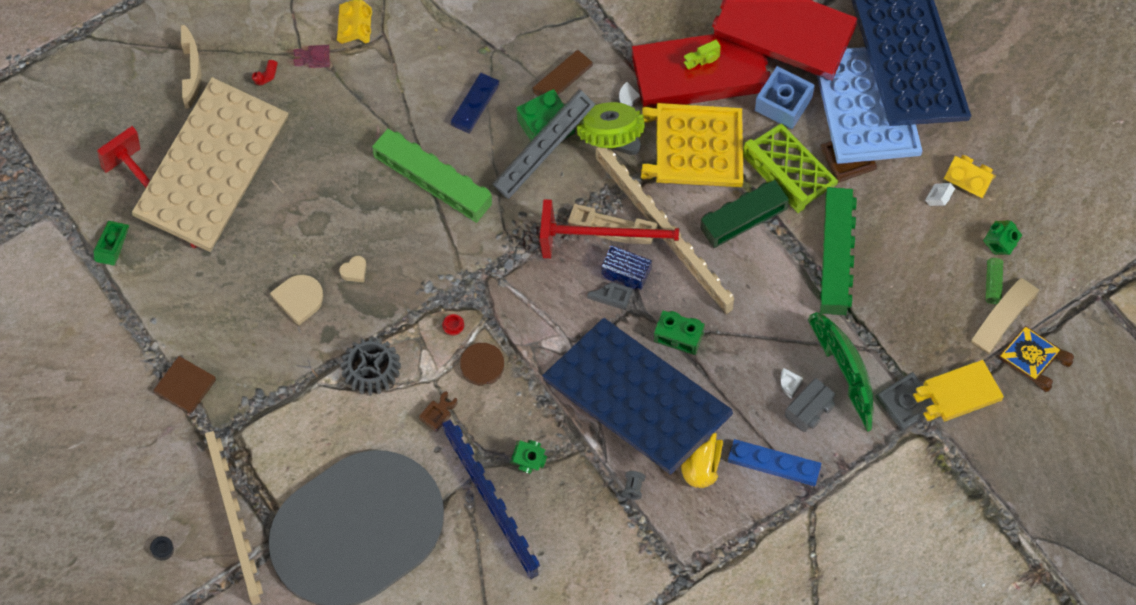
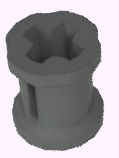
M627 471L625 474L627 481L625 489L622 490V496L631 500H639L642 498L641 487L646 476L638 471Z

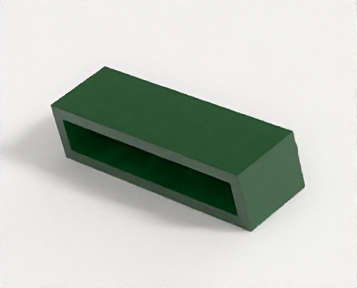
M776 180L769 183L764 182L756 190L742 194L739 199L733 202L725 203L715 212L710 211L701 218L700 229L712 247L716 248L787 210L789 199Z

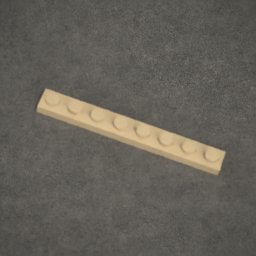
M214 431L205 433L248 594L252 605L261 603L259 595L263 594L260 580L255 581L253 575L258 572L254 559L249 560L248 553L252 552L249 540H244L242 535L243 532H246L243 518L238 519L236 513L241 510L237 498L233 499L231 492L235 491L232 478L227 479L225 473L229 471L226 458H221L220 452L224 451L221 438L216 439Z

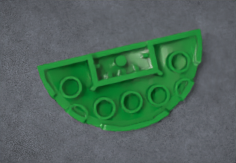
M815 312L809 316L808 322L826 356H834L849 384L847 395L864 427L869 432L872 430L874 414L873 393L863 359L849 337L833 321L822 313Z

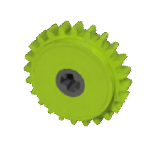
M618 102L595 105L576 125L577 135L580 136L581 140H585L586 143L600 148L625 146L635 141L636 137H640V133H643L645 128L643 114H640L639 110L635 111L634 107Z

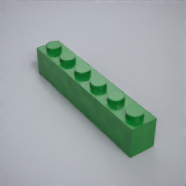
M827 187L820 299V313L846 316L847 309L852 308L853 295L849 294V288H853L854 275H850V268H854V255H850V252L855 247V236H851V229L855 230L856 216H852V210H856L857 197H853V189Z

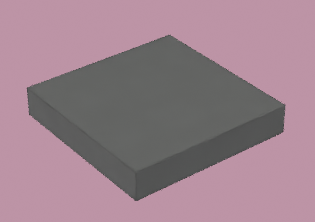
M913 372L876 394L877 400L902 432L924 419L923 413L927 412L926 408L934 405L931 398L916 402L913 394L917 393L916 388L923 386V384Z

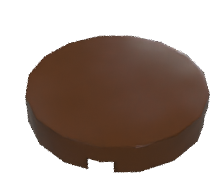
M476 343L469 346L463 352L460 359V368L467 381L477 386H484V384L495 383L502 376L504 357L496 346L489 343Z

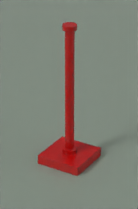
M133 126L97 150L100 166L105 173L124 162L145 188H147L150 179L130 157L141 149L138 132ZM190 243V245L192 246L193 249L198 247V246H196V245Z
M543 199L540 244L543 258L551 259L553 236H556V234L666 238L679 241V228H675V230L557 225L555 223L552 200Z

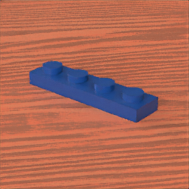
M736 439L733 441L728 457V463L811 486H816L822 464Z

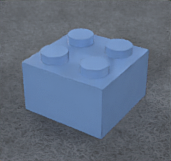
M777 66L756 98L755 111L793 129L812 100L815 85Z

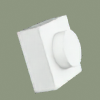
M951 183L934 184L925 201L930 206L946 205L955 188Z

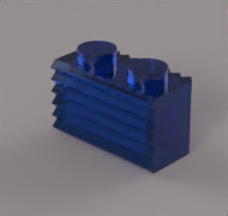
M611 245L602 263L601 274L610 281L618 280L627 287L642 290L652 269V260Z

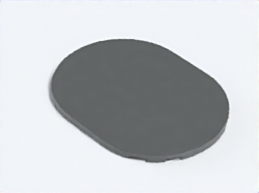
M374 450L356 453L340 460L290 495L275 515L269 535V551L277 576L294 595L317 605H358L372 599L419 566L434 550L442 533L444 523V506L440 490L435 480L424 467L402 454Z

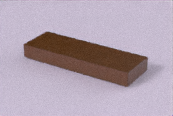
M576 50L532 88L533 92L540 96L554 89L557 95H559L593 66V62L582 52Z

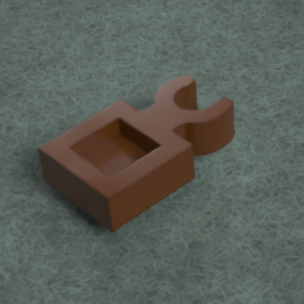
M447 391L441 394L439 403L433 400L419 415V420L435 432H438L451 417V413L448 410L454 409L458 403L457 398H454L451 402L445 401L449 396Z

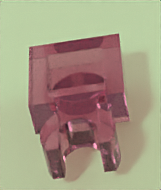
M329 45L308 46V51L302 49L293 50L294 56H301L300 59H294V66L300 67L308 63L309 68L330 67Z

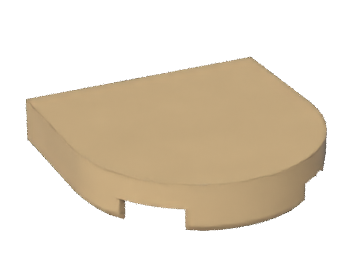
M296 275L273 290L270 296L299 326L320 309L323 301V290L320 283L313 277Z

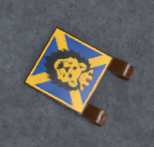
M1026 325L999 355V359L1035 382L1044 392H1049L1052 388L1053 380L1042 375L1052 362L1057 358L1065 367H1070L1074 359L1072 353L1060 349Z

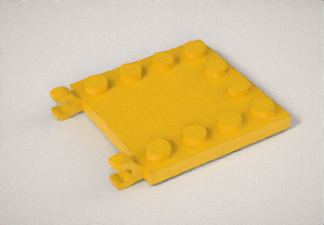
M657 103L656 109L642 108L641 114H643L644 123L656 120V165L642 164V179L656 177V183L726 187L743 186L742 108Z

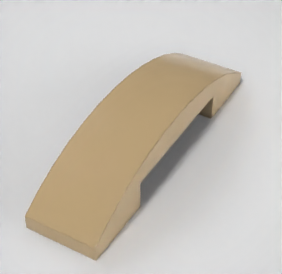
M181 25L184 54H190L191 79L182 80V98L185 109H188L194 103L199 91L201 63L191 32L185 25Z
M574 204L568 220V224L571 226L657 228V223L638 218H636L635 222L596 213L595 208ZM597 236L629 244H651L653 238Z
M1020 278L992 310L971 340V343L990 354L1000 342L1006 330L1022 310L1031 303L1040 290L1023 278Z

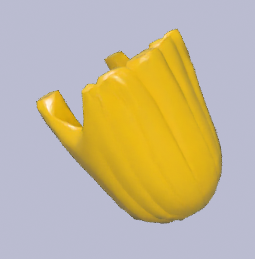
M713 433L709 440L702 444L681 465L685 481L695 488H706L717 481V468L723 446V440H716L717 433Z

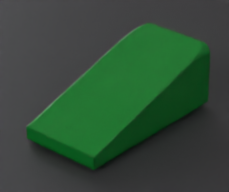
M108 220L94 249L95 262L115 266L129 229L128 224Z

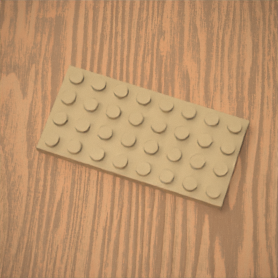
M212 77L133 209L132 216L211 252L287 120L288 112Z

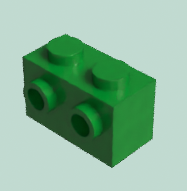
M663 310L654 332V343L696 356L704 335L705 323L696 318L680 316L679 313L674 311L667 312Z

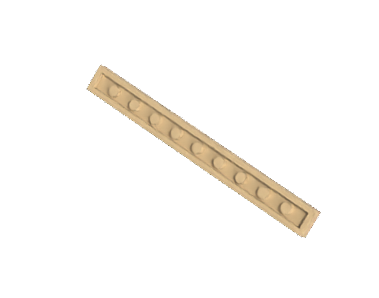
M597 147V161L647 221L657 223L656 229L675 230L677 227L670 225L666 214L655 207L651 196L645 195L640 183L629 176V171L625 165L619 164L614 152L611 149ZM680 232L679 241L662 238L725 314L731 312L734 304L732 293L722 287L718 276L715 273L711 274L707 269L706 262L701 257L698 258L692 245L681 238Z

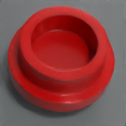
M457 314L448 315L442 323L444 332L451 336L460 334L465 326L463 318Z

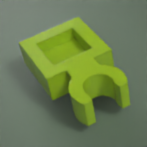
M714 40L699 47L697 52L686 54L684 56L686 59L684 64L687 69H692L699 63L703 65L716 61L720 57V44L717 40Z

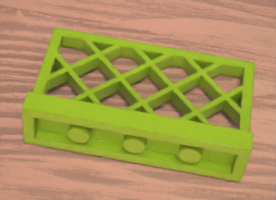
M782 123L756 140L750 139L744 144L743 158L768 183L776 180L788 197V204L797 213L803 211L808 203L827 191V187H834L838 184V180ZM781 132L786 141L774 140V135ZM761 143L769 144L770 151L762 150L758 145ZM774 145L785 147V153L773 152ZM788 148L797 149L800 152V156L788 154ZM773 158L785 159L784 166L777 165ZM788 160L799 161V168L787 166ZM803 162L811 163L814 166V170L802 169ZM787 172L799 174V179H790L787 176ZM802 174L814 176V181H802ZM817 177H824L829 183L819 184L817 183ZM801 187L813 188V193L807 196L801 190Z

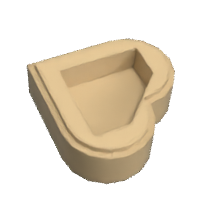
M355 256L351 258L349 263H344L340 267L342 279L364 282L367 268L365 259L361 256Z

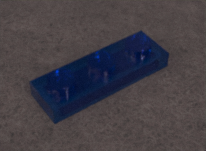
M480 72L451 119V126L470 134L500 85L499 80Z

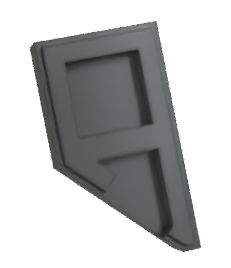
M611 282L604 285L601 289L588 292L587 299L626 310L633 293V288Z

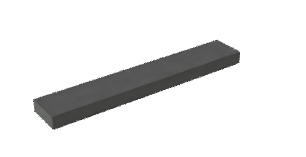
M578 89L498 176L492 185L504 197L509 199L595 106L594 102L582 90Z

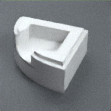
M626 82L620 90L619 101L620 103L632 106L640 100V95Z
M783 368L780 377L781 388L792 399L803 378Z

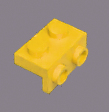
M351 0L339 4L337 41L341 44L360 39L365 44L370 42L372 8L363 0Z
M962 154L961 158L955 156L944 179L984 198L992 180L996 177L992 173L993 169L984 164H981L980 167L973 164L974 159Z

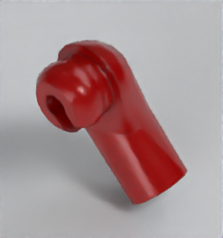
M268 60L264 72H254L252 74L254 83L262 86L272 81L275 77L278 62Z

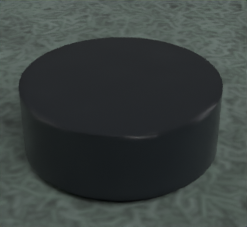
M160 536L151 542L150 551L155 559L163 561L173 555L174 546L168 537Z

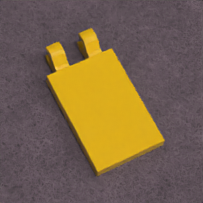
M983 360L925 380L924 386L916 388L917 393L913 394L917 403L928 398L932 399L934 405L928 406L926 408L927 412L923 413L927 421L941 416L944 422L995 404L1004 398Z

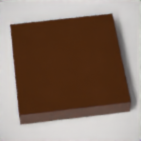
M832 141L820 145L825 160L838 183L877 170L874 160L837 164Z
M178 356L153 391L154 394L191 415L215 383L216 377Z

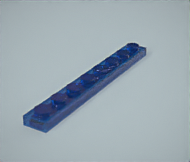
M451 419L442 423L444 434L531 580L539 576L538 567L540 563L534 554L530 555L527 550L529 545L523 535L519 536L516 531L518 526L512 516L508 517L505 512L507 510L505 503L501 498L497 499L494 494L496 489L492 481L485 479L483 475L485 473L480 461L475 462L473 458L474 452L470 444H465L462 440L463 433L458 425L454 426Z

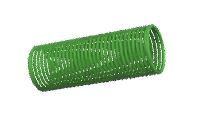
M991 258L987 260L985 301L990 304H998L1002 299L1003 260Z

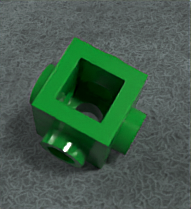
M1010 220L994 221L983 241L994 255H1011L1022 234L1017 229L1016 224Z
M529 439L528 442L519 440L516 442L510 463L519 466V471L531 474L532 471H539V468L544 467L547 455H544L546 449L541 448V443ZM528 453L532 456L531 460L528 459Z

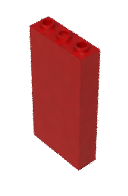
M722 0L720 9H722L720 16L716 15L712 27L714 28V35L833 81L856 28L857 18L812 0Z
M714 34L632 46V61L642 108L656 109L657 103L686 105L759 94L771 76V72L766 70V65H768L766 55L717 37ZM714 40L718 41L720 44V57L716 61L703 65L699 63L694 68L687 69L684 61H686L684 56L686 54L695 53L699 47Z

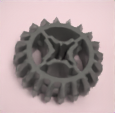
M371 336L367 342L361 338L360 344L353 341V349L347 347V354L342 356L343 362L340 364L343 370L341 372L342 377L346 378V384L351 385L353 391L359 389L361 395L366 390L370 396L375 390L380 394L381 388L388 391L389 384L395 385V378L399 377L400 373L398 370L401 369L400 356L396 354L395 347H390L388 341L382 344L380 337L376 342L373 341ZM360 358L361 364L353 371L355 362ZM388 361L389 364L386 371L381 374L380 369Z

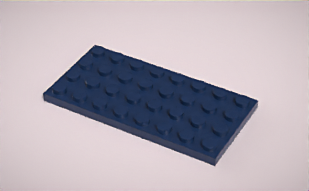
M851 0L889 126L969 121L972 116L935 1Z
M602 318L542 375L545 382L670 475L733 415L730 407L606 318Z

